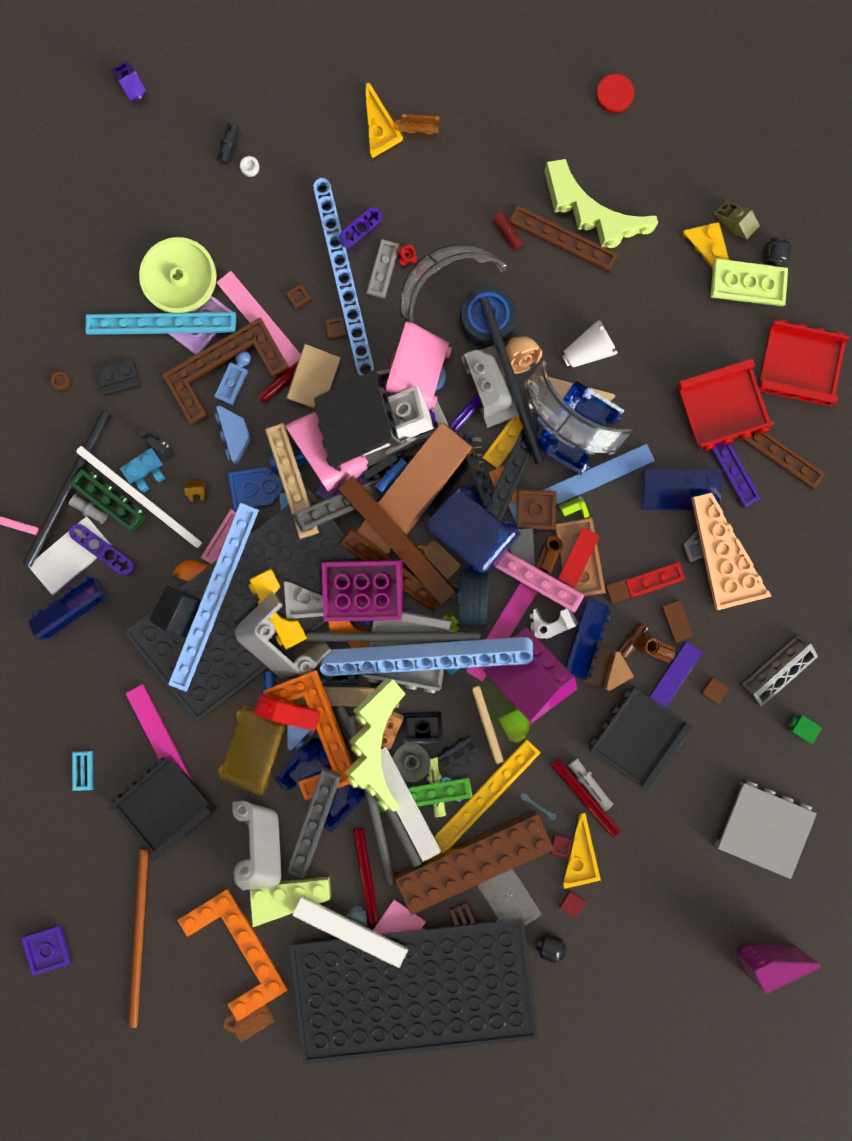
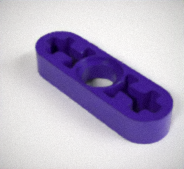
M371 207L339 234V243L345 248L352 247L381 222L382 214L380 210ZM374 215L375 218L368 222L367 219ZM357 223L364 226V232H360L357 229ZM352 232L354 236L351 239L346 240L345 237Z

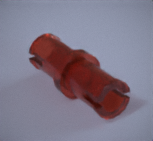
M503 212L493 217V220H495L502 231L501 235L507 238L514 250L524 244L514 230L515 226L510 224Z

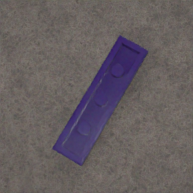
M722 443L715 444V448L711 449L742 507L744 508L761 499L731 443L727 445H722Z
M686 641L649 697L666 708L703 652Z

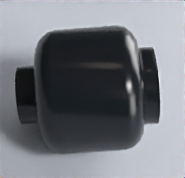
M771 238V241L766 243L765 259L772 261V265H783V261L790 259L791 243L786 241V238Z
M547 934L544 939H539L537 950L540 951L539 956L541 959L552 963H558L559 960L562 961L564 959L567 946L564 945L563 939Z

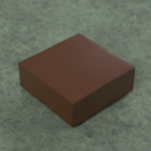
M302 283L286 292L295 310L312 301Z
M343 317L325 320L328 340L347 336Z
M625 580L606 586L612 604L631 598Z
M712 677L702 691V694L714 703L719 704L729 688Z

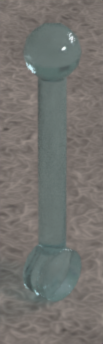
M522 794L521 798L523 801H528L544 812L550 820L556 818L555 813H550L529 798L528 794Z

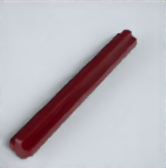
M559 759L552 763L554 770L613 838L618 836L621 832L620 829Z
M357 828L353 830L367 919L369 925H376L379 919L363 828Z

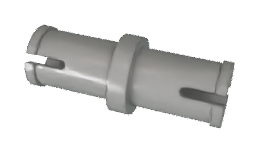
M73 495L69 501L70 506L83 512L84 516L95 519L100 524H103L108 517L107 513L95 507L92 502L88 503L77 495Z

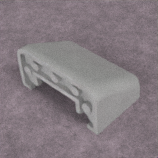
M233 802L234 817L240 822H245L249 827L250 860L242 861L235 867V883L242 890L276 887L281 881L279 818L277 813L271 808L250 802Z

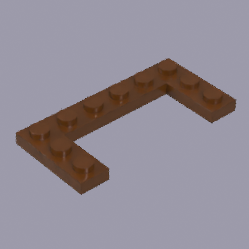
M261 317L162 374L191 425L206 417L207 413L190 382L233 358L238 353L255 345L272 377L289 368Z

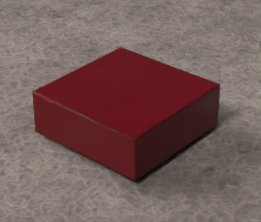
M554 834L552 841L554 850L550 851V854L569 859L574 839Z
M569 891L559 908L577 919L586 901Z

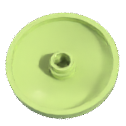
M182 237L168 238L155 244L144 256L139 272L140 284L148 300L160 310L168 313H189L201 307L212 295L217 277L215 264L207 250L199 243Z

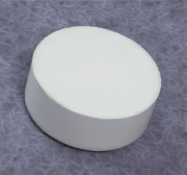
M247 156L241 160L240 169L245 176L252 177L259 172V163L256 158Z

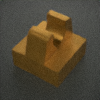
M205 479L186 481L184 491L189 501H193L196 494L200 496L201 501L204 500L206 490Z

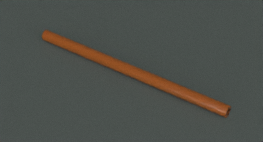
M139 849L128 1012L129 1028L138 1027L148 849Z

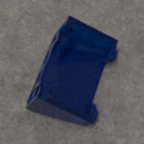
M580 381L572 384L561 401L576 416L601 429H605L608 423L611 425L618 423L624 412L622 408ZM559 404L548 421V424L556 431H552L546 425L540 434L538 444L545 454L582 475L590 467V457L588 456L590 451L570 444L559 437L558 433L580 446L592 449L602 431L591 428L571 416L560 431L557 432L558 428L570 415Z
M460 485L429 519L426 527L481 573H487L496 568L521 533L512 522L501 523L473 500V490L470 487Z
M312 738L274 779L282 789L291 790L295 787L302 793L299 781L320 774L324 767L332 769L322 741ZM351 784L337 788L324 828L332 833L365 797L364 789L357 786L354 788Z

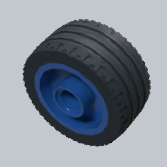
M483 286L471 291L464 299L460 309V325L467 338L475 344L493 346L494 342L479 299L488 296L503 341L514 330L517 320V309L512 297L505 290L495 286Z
M461 570L458 593L459 626L487 627L489 570Z

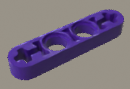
M75 524L70 528L69 535L75 542L122 575H129L134 571L135 565L131 559L90 529L81 524ZM82 528L81 533L88 536L86 540L80 536L75 537L77 535L75 530ZM92 539L99 541L97 549L90 548L89 543ZM107 550H113L115 554L114 558L110 561L105 559V552ZM118 559L123 563L128 562L129 570L124 569L122 571L123 567L116 563Z

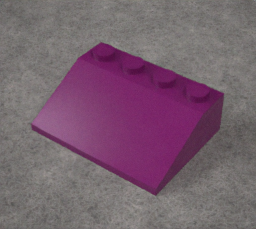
M402 560L322 562L324 622L402 620Z
M526 627L512 638L527 637L532 640V661L526 664L487 666L483 671L531 724L576 691L577 686L575 677Z
M747 945L742 947L740 952L736 953L746 975L765 994L821 967L817 961L797 946Z

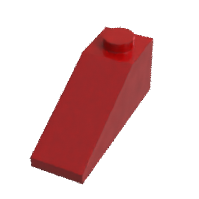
M265 693L259 696L254 715L270 721L315 731L321 712L271 693Z

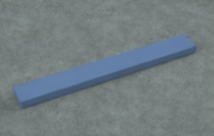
M645 444L542 491H556V505L653 463L655 460L648 445ZM517 502L508 505V508L515 523H517Z

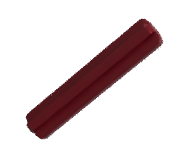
M298 361L258 394L259 399L263 403L267 402L293 379Z

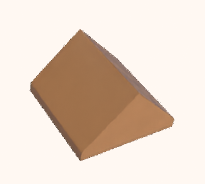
M614 651L611 653L604 684L601 689L612 690L634 677L620 652Z

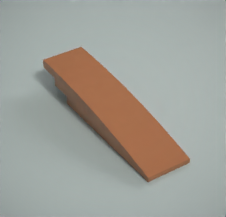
M441 423L379 501L382 508L406 535H408L472 449V446L444 423ZM365 520L357 532L387 554L393 552L391 547Z

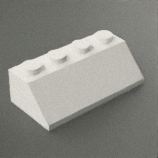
M418 386L388 397L400 441L433 429L430 412ZM388 443V444H386V445H384V446H381V447H379V448H377V449H375V450H373V451H370V452L364 454L363 456H365V455H367V454H370V453H372V452H375V451H377V450H380V449H382V448L388 447V446H390V444Z

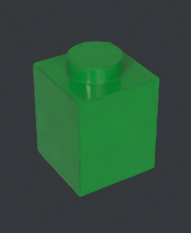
M803 715L794 716L788 724V731L808 744H813L822 730V727Z

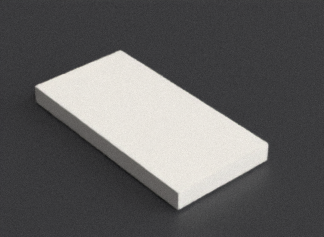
M86 516L78 523L87 527L112 545L89 517ZM82 528L80 530L76 529L77 535L75 537L80 536L86 540L88 536L81 533ZM68 531L36 558L32 567L29 568L48 591L55 595L94 562L97 557L70 537ZM92 539L89 543L90 548L97 549L99 541Z

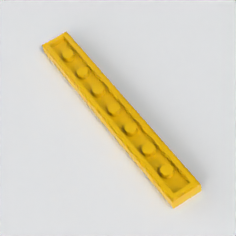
M527 739L472 795L473 797L434 835V839L441 850L440 853L450 849L541 753Z

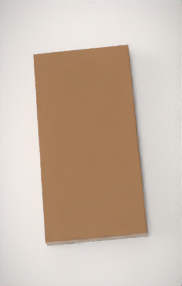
M592 518L555 524L556 537H559L563 542V548L559 552L562 569L581 529L585 528L595 533ZM597 543L576 587L569 586L585 595L584 597L606 593Z

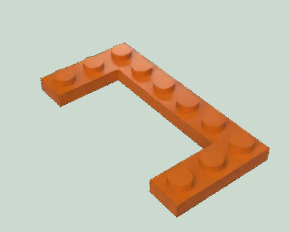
M317 670L264 690V694L271 693L290 701L304 696L309 708L321 712L316 729L332 769L330 770L342 774L337 788L350 784L347 781L348 776L344 772L353 762ZM320 774L298 782L305 800L313 797Z
M228 888L177 921L188 937L220 916L260 982L228 1003L238 1022L286 992L288 987Z

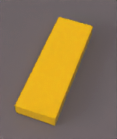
M519 417L508 422L482 457L483 460L496 469L501 466L512 451L522 429Z

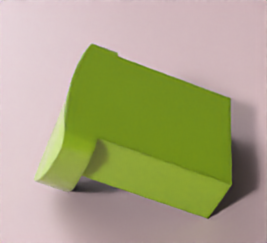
M580 496L558 505L560 512L564 516L580 510L584 519L590 517L584 499Z

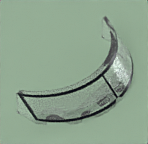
M450 245L432 251L428 256H424L416 263L403 284L400 296L402 319L405 323L406 321L413 323L414 304L420 288L430 275L452 261L464 258H475L478 262L490 260L498 266L502 273L506 271V263L492 252L472 245Z
M544 360L541 361L525 381L524 387L527 389L529 397L528 405L539 416L537 420L549 433L555 435L558 440L572 448H575V446L584 449L585 453L592 455L596 452L611 455L618 450L632 432L630 428L613 429L596 424L573 410L553 387Z

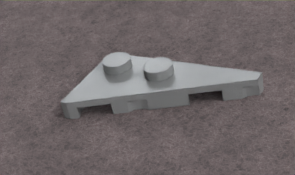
M284 581L287 619L323 616L322 595Z

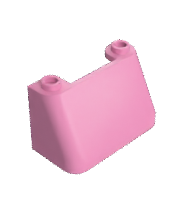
M406 321L386 386L388 397L418 386L429 412L431 407L435 408L437 397L434 396L443 362L445 358L450 357L452 347H449V342L414 323Z
M313 412L290 422L285 427L328 493L332 495L352 475L358 478L367 471L366 465L369 462L365 456L361 455L341 464L342 471L340 472L330 467L326 460L328 456L327 451L322 444L323 435L318 427L319 418Z

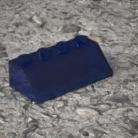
M644 469L641 472L642 510H694L691 497L712 493L718 504H720L722 469Z
M87 576L79 582L81 585L75 589L72 587L65 591V596L58 600L56 598L48 603V608L35 612L32 615L33 618L28 621L34 638L36 640H48L108 598L109 595L96 577L90 578Z
M590 598L585 600L565 668L574 677L587 680V677L591 678L594 666H591L593 658L597 659L600 649L597 647L599 640H603L605 629L602 628L604 622H608L611 611H608V605Z

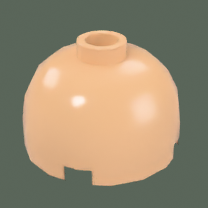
M529 337L512 338L505 347L514 374L528 371L531 369L528 365L533 362L537 364L542 357L541 349Z

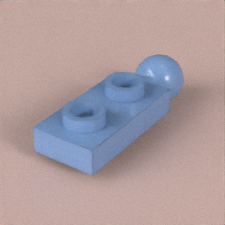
M242 351L236 355V365L230 362L214 396L216 399L233 406L248 373V370L243 368L251 361V356L248 352Z

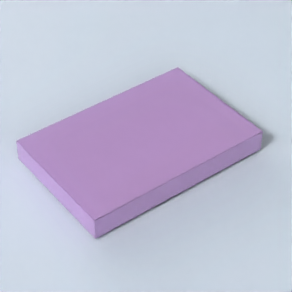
M211 295L205 304L189 313L232 311ZM171 333L169 335L197 355L208 347L218 333Z

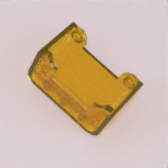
M245 705L243 709L239 708L236 716L238 724L225 763L220 765L218 775H220V780L263 796L266 793L268 787L267 780L270 778L273 763L283 738L282 733H284L288 725L254 715L256 708Z

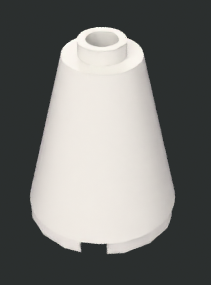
M598 320L564 350L565 355L562 357L567 366L577 367L613 356L618 352L614 349L615 346L601 321Z

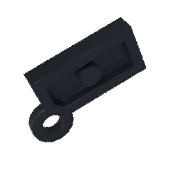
M405 451L393 453L362 473L365 480L373 481L382 477L381 473L387 469L390 470L400 460L399 458L406 454Z

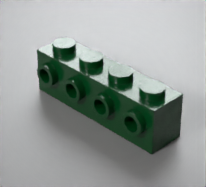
M81 469L70 482V485L129 531L135 533L146 520V517L142 515L144 511L136 505L130 506L127 503L129 500L121 493L117 496L112 492L114 488L107 482L103 484L97 480L99 476L91 470L86 472Z

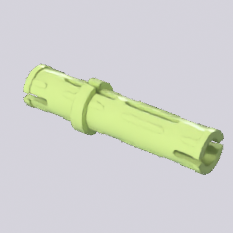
M438 757L430 758L427 781L429 783L441 782L442 774L439 773ZM444 802L433 804L434 817L446 816Z

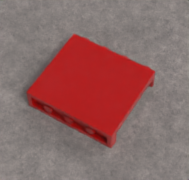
M782 319L774 321L769 329L758 383L759 390L765 393L833 406L837 403L838 396L835 394L845 344L850 339V336H845L843 332L838 331L833 333L826 332V329L820 327L814 329L807 328V325L801 323L793 325Z
M753 359L680 381L676 385L698 450L704 448V451L711 450L718 443L727 445L734 442L733 439L740 437L741 440L751 437V433L756 431L759 434L770 431L769 427L775 424L774 421L770 422L752 369L755 366Z

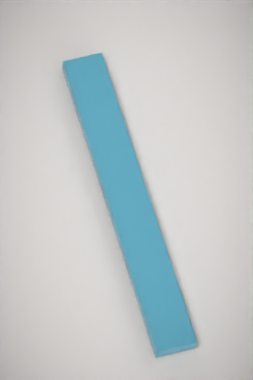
M235 312L86 314L85 333L87 335L236 332Z

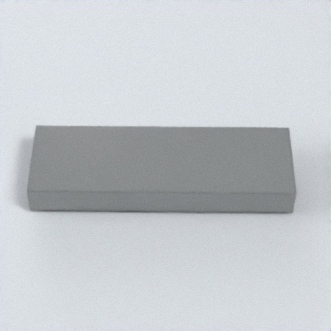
M381 239L367 295L385 299L397 257L396 250L400 247V244Z

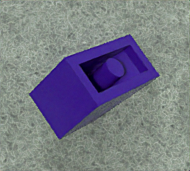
M128 61L111 70L130 101L132 99H139L146 92V89Z

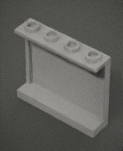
M402 611V620L373 621L372 632H451L452 620ZM370 642L369 647L442 642ZM444 669L363 674V677L368 678L367 681L376 683L379 680L393 679L397 685L404 684L405 688L415 690L417 687L424 688L425 692L436 693V691L441 689Z
M748 780L746 784L739 782L741 788L720 840H716L714 846L791 879L817 813L812 812V807L803 803L800 806L793 804L794 800L784 795L782 799L775 796L776 792L767 788L764 791L757 789V784Z

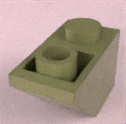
M725 201L714 213V216L734 235L744 239H748L760 226L751 209L729 201Z

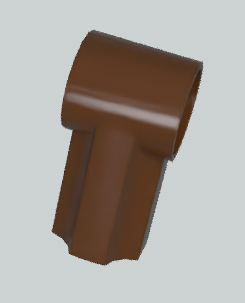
M551 536L543 544L535 566L548 575H551L559 552L563 548V542L559 537Z
M642 635L635 642L637 651L667 663L674 659L676 654L675 647L660 642L656 638Z

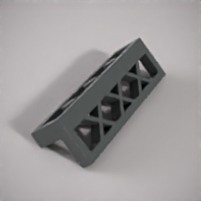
M798 634L741 685L754 697L757 704L762 707L811 664L818 655L812 644ZM810 652V655L804 659V656ZM795 665L794 669L789 672L790 668ZM781 678L780 682L775 685V682ZM766 691V694L760 698L759 696Z

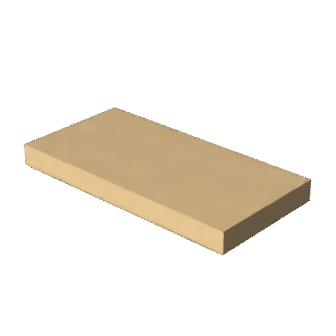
M474 686L471 688L494 761L497 764L504 762L480 686Z

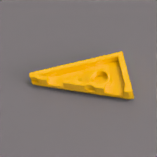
M367 83L365 89L370 154L374 158L403 141V137L370 83Z
M719 222L683 231V236L690 240L695 246L694 249L702 254L703 259L712 269L714 259L729 260Z
M585 812L579 814L564 877V889L601 880Z

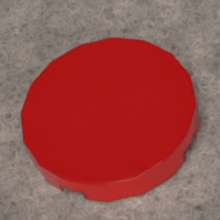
M619 74L608 75L599 83L597 101L606 111L622 112L632 103L634 87L625 76Z

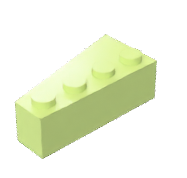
M330 876L280 881L276 887L250 890L253 927L294 913L301 896L317 904L330 900Z

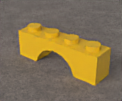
M271 568L250 578L251 583L248 584L253 595L257 593L260 599L257 602L258 605L271 592L276 593L280 587ZM277 612L269 618L278 633L275 637L280 646L284 645L288 649L307 639L298 619H286Z

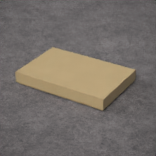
M305 344L286 399L314 409V398L330 391L340 357Z

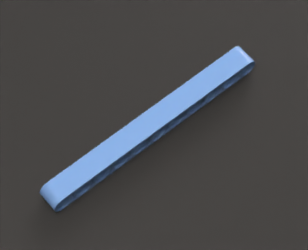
M319 178L314 183V192L358 376L360 377L364 375L361 373L363 367H369L372 371L374 370V365L346 248L341 244L337 247L331 245L333 241H339L338 236L342 232L331 185L327 179ZM320 187L327 188L325 192L318 191ZM324 205L332 206L331 209L327 211L322 209ZM331 222L336 224L332 229L326 227ZM339 258L345 260V262L341 265H337L335 263V261ZM343 276L349 278V281L346 283H341L339 280ZM351 294L354 297L351 301H345L344 296ZM352 312L358 314L357 318L353 320L349 319L348 315ZM359 330L362 332V335L359 338H355L352 336L354 331ZM363 348L367 352L364 356H358L356 354L358 349Z
M527 637L335 649L321 661L320 671L327 676L526 664L533 659V642Z

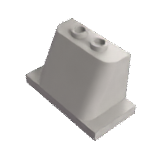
M495 345L464 354L461 360L467 376L472 375L482 401L483 408L480 411L486 427L489 428L519 417Z

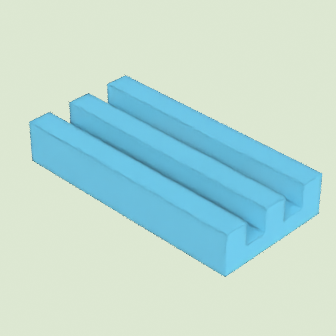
M93 751L72 752V791L93 790ZM85 755H87V783H88V786H86V777H85ZM78 756H80L81 786H78Z

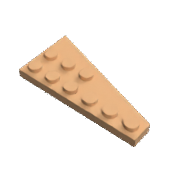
M707 493L691 497L715 610L771 597V594L762 583L763 580L755 571L753 563L741 542L733 533V528L725 519L723 511L713 494Z

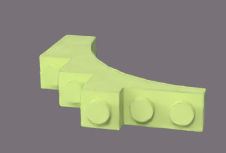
M566 159L547 162L544 172L554 211L565 213L573 209L578 230H591L596 227L601 247L608 246V248H613L620 244L623 236L628 238L638 233L649 234L654 231L658 224L657 216L639 217L614 212L598 204L581 189L572 176Z
M385 679L353 710L357 715L355 718L364 727L349 741L353 746L351 748L352 751L359 758L344 773L348 776L347 781L354 788L356 786L362 789L365 788L371 796L375 795L379 800L377 803L383 810L394 812L399 805L390 794L381 767L383 732L394 707L405 695L393 679Z

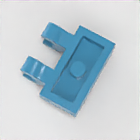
M150 448L120 468L129 484L133 485L136 483L139 490L143 493L149 490L143 478L151 472L159 483L166 479L159 469L163 463L153 448Z

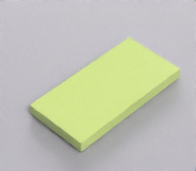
M716 258L713 260L711 297L783 307L786 302L788 268Z

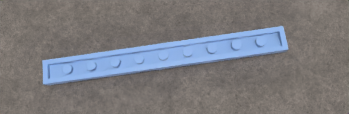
M240 503L168 685L187 692L258 514V509Z

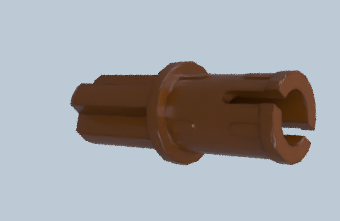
M639 622L630 636L627 635L628 638L619 648L618 652L621 653L622 657L627 658L635 648L637 638L642 635L644 636L650 630L641 622Z

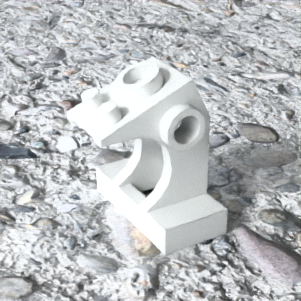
M537 608L530 614V619L534 618V622H531V632L535 634L536 638L548 639L578 625L573 612L568 608L560 611L559 619L553 623L544 621ZM543 626L547 628V632L542 630Z

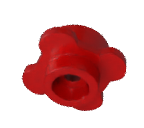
M409 244L403 248H397L396 253L399 254V263L401 265L417 261L413 245Z

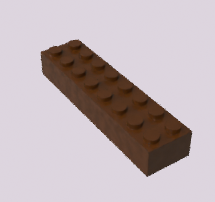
M533 810L422 861V864L416 867L412 865L395 873V881L412 915L554 850L537 811Z

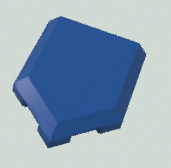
M266 467L228 473L234 511L238 510L240 503L253 508L272 505L284 489L281 478Z

